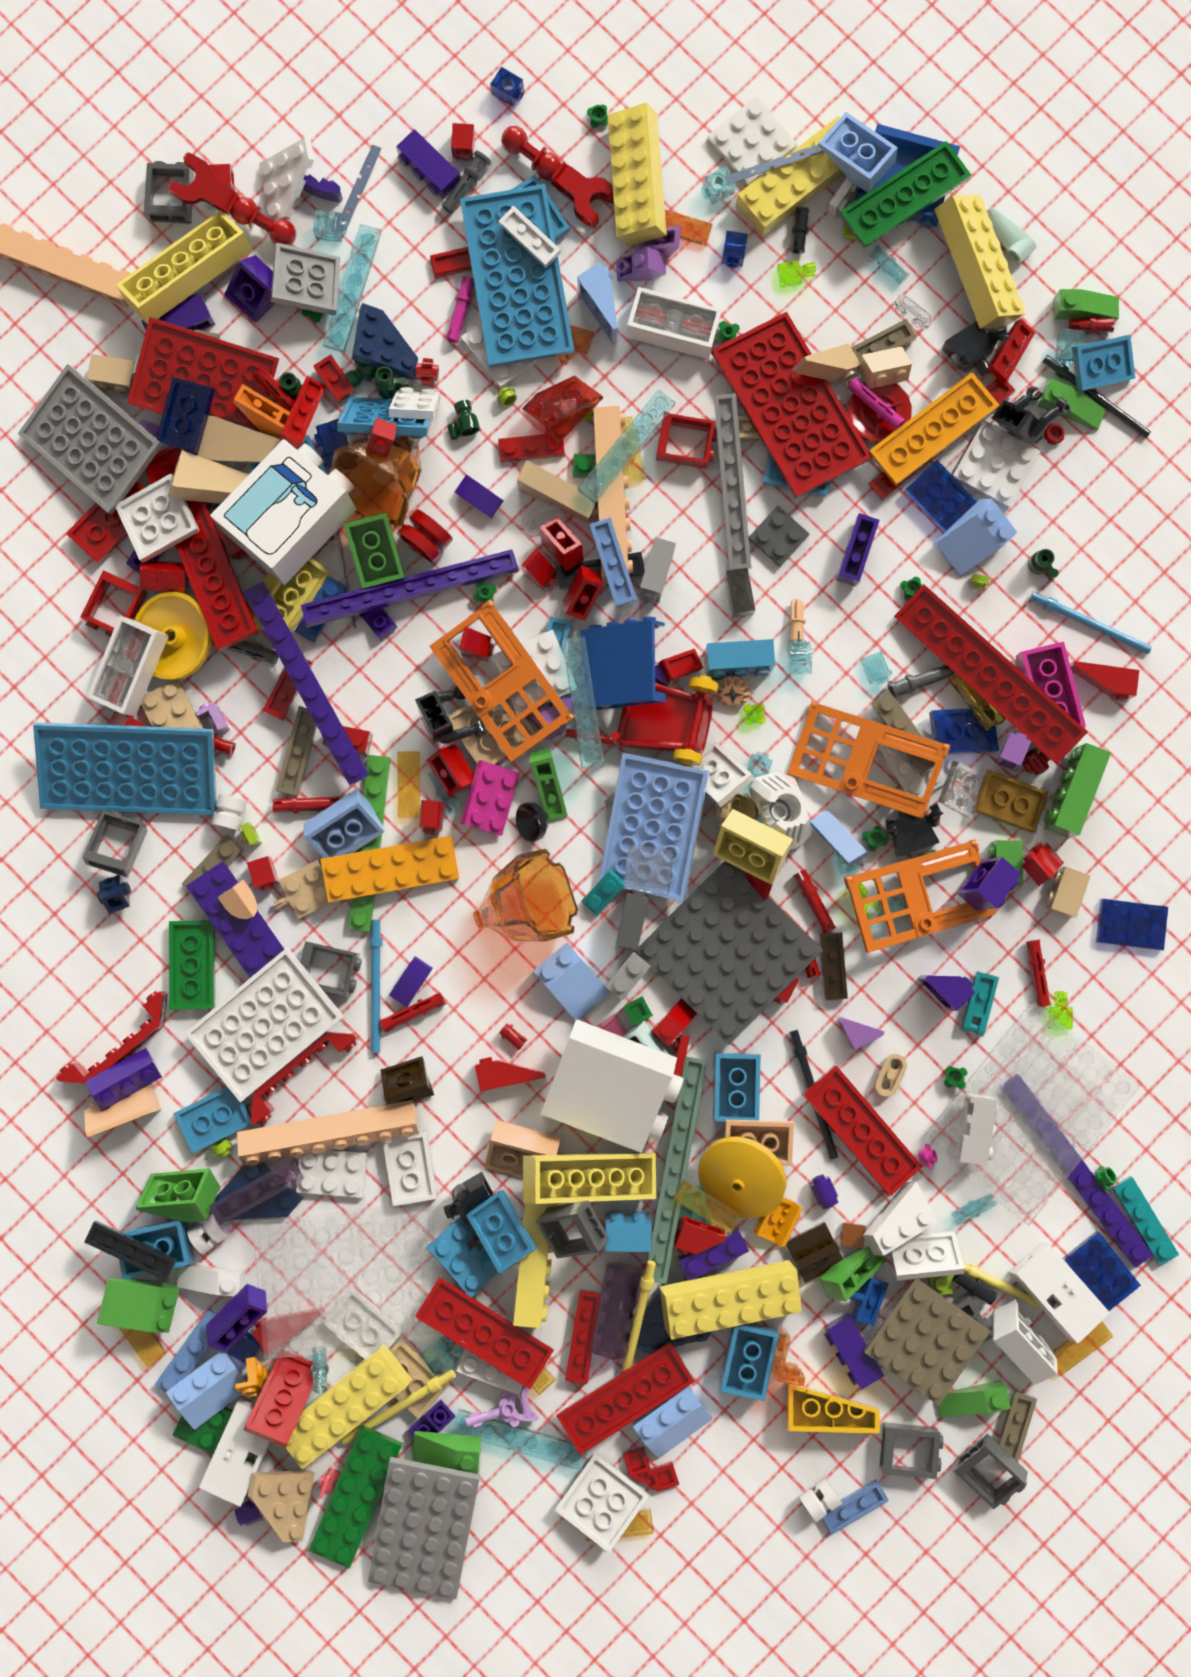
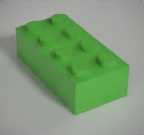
M1089 743L1082 744L1070 751L1067 757L1069 765L1067 770H1063L1059 782L1062 783L1059 790H1056L1052 796L1051 802L1054 804L1051 811L1048 810L1044 817V822L1046 823L1044 829L1066 838H1072L1081 834L1111 752Z

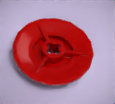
M894 383L870 389L886 404L892 405L891 408L905 419L903 424L911 419L912 405L908 394L900 385ZM854 393L852 394L848 402L847 415L861 437L871 442H881L895 431L884 419H879L877 413H874Z

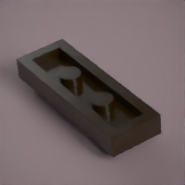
M842 932L819 934L820 947L823 949L821 962L825 1000L848 999Z

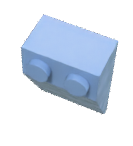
M847 112L843 114L818 143V146L851 182L867 193L875 187L896 162L898 147Z
M597 263L577 276L578 294L614 345L617 343V321L611 282L612 275L606 267L603 268L600 263Z
M980 499L934 544L958 575L961 576L1002 548L1018 532L993 499Z
M568 942L533 970L575 1021L576 1019L579 1020L610 994Z

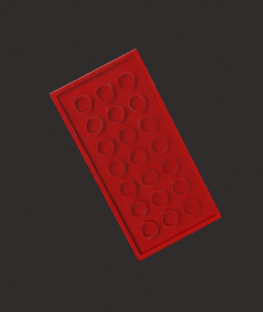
M787 311L711 350L714 360L732 391L736 393L739 403L795 499L872 459V455L829 382L824 379L797 374L792 370L805 356L812 355Z

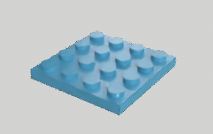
M349 397L337 422V432H344L345 435L366 433L369 436L375 418H379L397 425L395 438L401 437V435H409L411 438L421 439L428 435L432 420L389 417V407L393 399Z

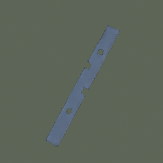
M372 144L360 170L362 177L361 179L357 177L334 230V235L341 238L344 237L360 200L357 195L358 193H363L382 149L381 147Z
M818 145L790 153L791 157L786 158L784 155L727 175L725 179L727 185L770 171L769 167L774 166V168H778L824 151Z
M338 529L339 542H340V548H341V555H342V561H343V567H344V573H345V579H346V586H347L348 592H350V591H349V585H348V579H347V576H346V566H345V560H344V554H343L341 534H340V529ZM353 615V616H352V623H353V627L356 628L355 618H354V615Z

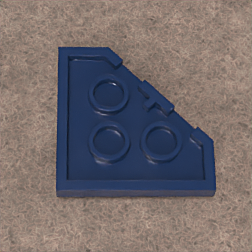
M362 303L359 310L351 359L376 368L382 366L389 367L394 374L413 380L416 376L418 357L383 310Z
M262 1162L256 1166H243L216 1196L211 1209L224 1221L287 1217L303 1198Z
M659 1287L646 1306L636 1347L645 1353L659 1349L670 1341L674 1347L692 1342H702L708 1339L712 1331L671 1340L664 1326ZM631 1330L625 1338L626 1341H629Z

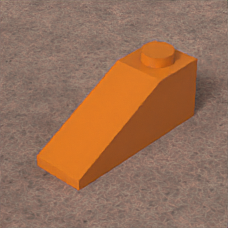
M243 384L233 400V403L260 432L279 438L289 416V411Z

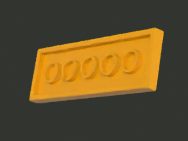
M970 373L870 449L869 452L887 477L897 486L998 409L999 404L977 377Z
M452 835L320 859L328 903L460 879Z

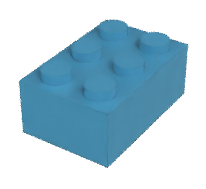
M774 639L707 643L704 651L706 676H711L713 680L725 678L724 675L744 678L746 674H755V677L768 676V673L772 672L775 667Z
M714 1052V1121H759L760 1054Z
M610 1211V1214H605V1232L609 1237V1240L605 1243V1251L651 1252L652 1224L650 1215H646L645 1211H632V1215H624L623 1211Z
M173 1219L121 1231L177 1258L174 1268L190 1265L195 1261L192 1243L187 1235V1230H189L187 1222ZM119 1259L123 1279L149 1274Z
M754 1323L731 1327L719 1381L721 1392L765 1401L779 1338V1332L776 1328Z

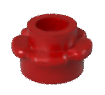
M1050 424L1043 432L1044 439H1047V442L1051 445L1061 443L1065 437L1064 428L1059 424Z

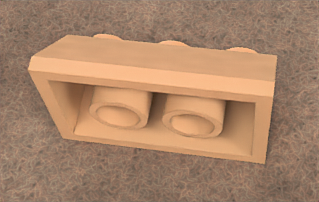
M153 1085L140 1089L103 1111L100 1110L96 1102L90 1103L91 1108L84 1110L86 1136L88 1138L161 1110Z
M496 1120L484 1168L523 1178V1156L557 1155L561 1137Z
M726 1120L723 1138L744 1137L754 1140L768 1148L778 1158L782 1166H792L794 1121Z

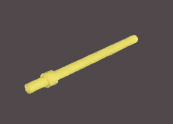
M651 1260L647 1261L645 1273L640 1280L639 1286L641 1290L621 1372L632 1366L649 1292L653 1289V1275L656 1262Z
M963 1262L964 1273L973 1279L977 1278L1041 1309L1028 1293L981 1271L980 1267L976 1265H968Z
M451 1369L440 1377L435 1376L427 1381V1385L362 1425L373 1429L431 1392L436 1393L441 1390L444 1384L456 1378L455 1372ZM362 1425L341 1439L342 1443L347 1445L355 1440Z

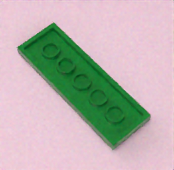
M945 141L841 210L839 215L865 249L969 180L971 173L949 143Z
M364 1425L361 1426L308 1551L350 1569L385 1487L390 1457L397 1458L403 1442Z

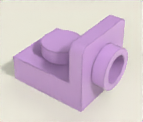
M205 703L199 707V711L195 712L199 719L211 715L208 719L214 730L218 729L223 733L230 729L219 706L215 703Z

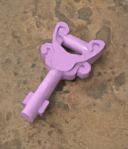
M523 1386L520 1395L505 1391L502 1394L503 1400L499 1402V1408L479 1414V1411L471 1413L470 1417L465 1418L467 1427L473 1426L475 1428L481 1426L482 1422L502 1417L505 1422L509 1421L510 1426L517 1427L519 1420L524 1422L536 1421L539 1417L535 1412L531 1411L527 1397L530 1390ZM519 1398L523 1414H519L515 1409V1399Z

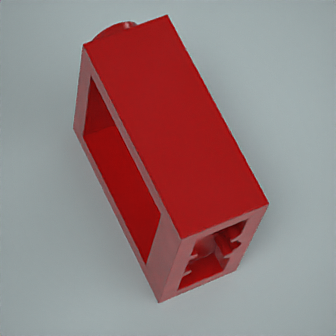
M664 412L656 461L707 469L708 462L712 463L714 456L711 443L712 441L716 442L717 429L714 428L715 421ZM670 426L708 432L703 459L666 453Z
M103 570L80 617L86 621V626L96 631L98 628L106 630L105 635L111 637L114 627L94 618L109 586L112 585L135 596L125 616L135 620L148 592L140 590L139 586Z

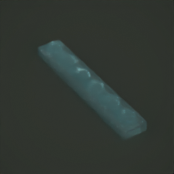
M361 223L359 225L338 293L337 312L335 316H331L323 342L325 348L345 353L382 233L379 228Z
M658 389L581 483L578 491L595 504L672 410L676 402Z
M585 636L563 638L562 643L581 769L603 767L604 758Z
M458 1409L452 1433L482 1436V1442L582 1471L587 1451L580 1455L572 1442L520 1426L512 1427L509 1423L496 1419L482 1422L481 1426L475 1428L473 1426L467 1427L465 1418L470 1417V1414L473 1412Z

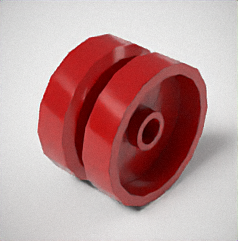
M415 509L409 516L413 526L403 524L397 531V535L418 555L431 563H435L441 556L437 546L447 548L453 541V538L434 519L423 511Z

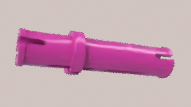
M462 277L460 290L455 296V308L445 337L449 342L459 343L469 305L472 303L471 296L475 286L474 278Z
M857 377L849 384L847 389L852 391L876 412L879 419H884L894 430L903 425L905 419L891 408L892 405L882 401Z

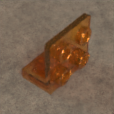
M781 1328L772 1373H774L776 1380L779 1382L804 1387L806 1377L801 1368H798V1364L786 1362L790 1334L786 1328Z

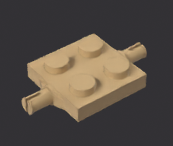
M319 860L278 880L284 890L285 897L273 902L274 906L283 902L275 907L277 911L289 905L294 909L298 919L329 904L322 866Z

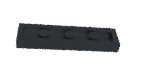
M642 552L628 554V560H632L633 573L629 574V576L644 575L645 568ZM601 559L581 562L567 571L562 566H556L559 588L565 589L570 587L581 565L601 572L602 576Z
M97 1220L93 1222L84 1243L164 1281L168 1280L177 1261V1258Z

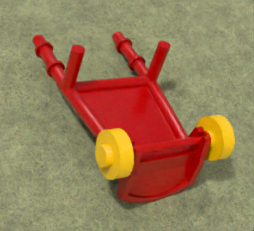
M700 675L699 677H693L690 679L689 689L696 692L692 694L655 682V691L666 693V702L623 707L618 730L612 732L611 737L602 735L601 732L598 734L584 732L580 728H577V730L567 728L565 737L574 738L575 741L595 742L596 745L605 744L615 747L674 751L673 760L680 762L681 765L700 766L714 706L713 700L707 694H717L719 684L712 681V678Z

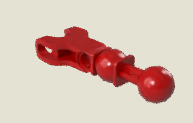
M509 126L504 130L501 136V143L506 152L510 154L521 153L532 161L531 170H536L540 178L546 181L551 180V185L573 202L576 218L586 226L595 228L599 224V216L590 204L596 199H602L609 204H613V185L603 177L586 178L564 161L561 163L557 154L547 152L545 146L539 151L528 142L527 134L523 128Z
M190 152L185 153L183 157L184 163L195 172V179L189 185H182L175 181L171 182L167 187L170 194L188 205L205 202L228 216L231 215L237 223L249 225L251 229L255 224L269 233V237L275 245L276 243L290 246L294 243L297 233L290 221L285 219L274 221L260 213L261 206H257L251 198L240 197L239 193L214 179L211 169L205 160Z

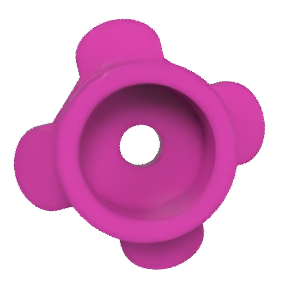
M927 1143L925 1144V1149H921L918 1152L919 1161L923 1167L934 1170L937 1154Z

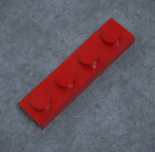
M306 376L278 439H285L293 447L299 449L325 391V385Z
M582 1289L579 1291L565 1381L582 1384L588 1383L602 1296L600 1292Z

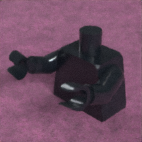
M975 321L947 339L942 346V350L951 358L956 369L966 373L975 367L980 375L984 376L989 372L987 369L990 366L986 359L992 355L997 341L1002 340L1003 342L1011 337L1007 334L1006 326L1000 329H991L987 334L985 328L980 329L978 322Z
M1035 386L1029 387L1026 391V396L1023 395L1013 404L1003 400L991 417L1012 436L1030 445L1041 441L1043 432L1051 422L1059 417L1060 413L1067 414L1070 411L1067 401L1063 398H1058L1056 407L1054 409L1051 408L1038 420L1030 411L1024 409L1030 404L1029 402L1038 400L1043 394L1042 392H1036L1033 396V393L1038 389Z
M458 686L454 687L453 691L447 690L438 693L433 691L415 699L421 720L433 744L438 742L446 744L471 737L472 734L479 737L484 733L485 726L482 720L475 723L473 727L467 726L453 731V725L442 704L452 701L454 698L466 699Z
M938 803L929 806L931 812L930 814H925L924 819L898 811L900 819L892 818L885 820L886 837L889 841H893L896 857L940 843L932 827L939 826L940 816L944 814L940 810Z
M483 1172L476 1174L453 1188V1203L443 1207L448 1219L452 1218L454 1220V1216L460 1215L464 1224L470 1225L471 1223L466 1215L494 1195ZM475 1230L472 1234V1240L467 1242L469 1252H471L473 1247H477L478 1250L482 1249L480 1239Z

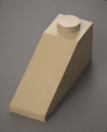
M847 343L805 356L792 370L797 374L833 382L842 379L847 381L856 375L855 371L861 366V363Z

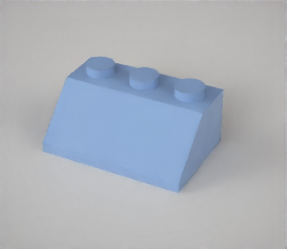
M355 789L304 823V838L323 858L353 853L385 832L371 804L358 789Z
M220 1351L169 1389L166 1394L180 1414L195 1430L241 1395L235 1390V1384L248 1381L229 1353Z
M689 1385L633 1421V1428L645 1445L660 1458L711 1421L713 1417Z

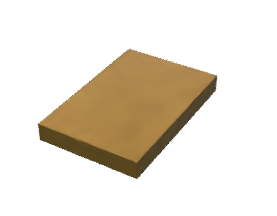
M986 770L973 812L1035 833L1048 791L992 770Z

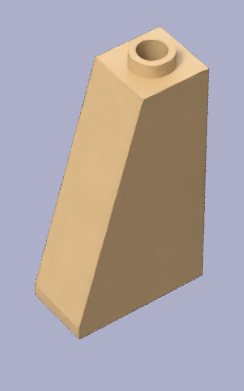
M208 416L197 456L218 461L262 462L282 440L215 416Z
M182 450L167 497L221 504L249 474Z
M526 460L517 478L518 490L586 523H589L591 518L595 519L599 510L596 497Z

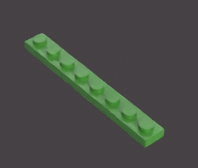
M368 755L367 771L370 776L365 779L364 797L371 804L383 826L391 758ZM382 834L358 849L357 852L381 848ZM375 894L351 899L348 929L371 932Z

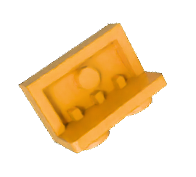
M783 1197L780 1205L772 1213L759 1218L753 1233L784 1248L791 1237L796 1222L801 1216L803 1207Z
M255 1357L247 1358L248 1382L235 1384V1390L249 1400L258 1399L269 1376L268 1368H265L263 1363Z

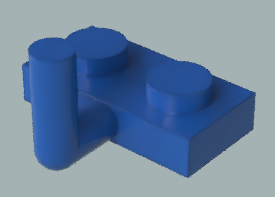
M870 1277L863 1284L861 1293L855 1292L849 1298L857 1301L852 1319L874 1326L889 1283Z

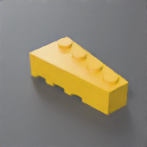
M786 1382V1429L788 1431L880 1434V1410L878 1408Z

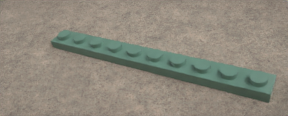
M687 1056L681 1075L684 1079L677 1097L651 1237V1252H649L647 1261L656 1262L653 1275L654 1282L667 1284L707 1060Z

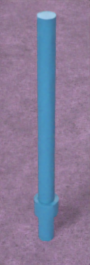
M1034 591L1030 595V600L1043 605L1046 610L1056 611L1146 654H1149L1152 646L1058 603L1057 599L1047 598Z
M371 920V938H369V946H371V1053H380V946H383V938H380V920Z

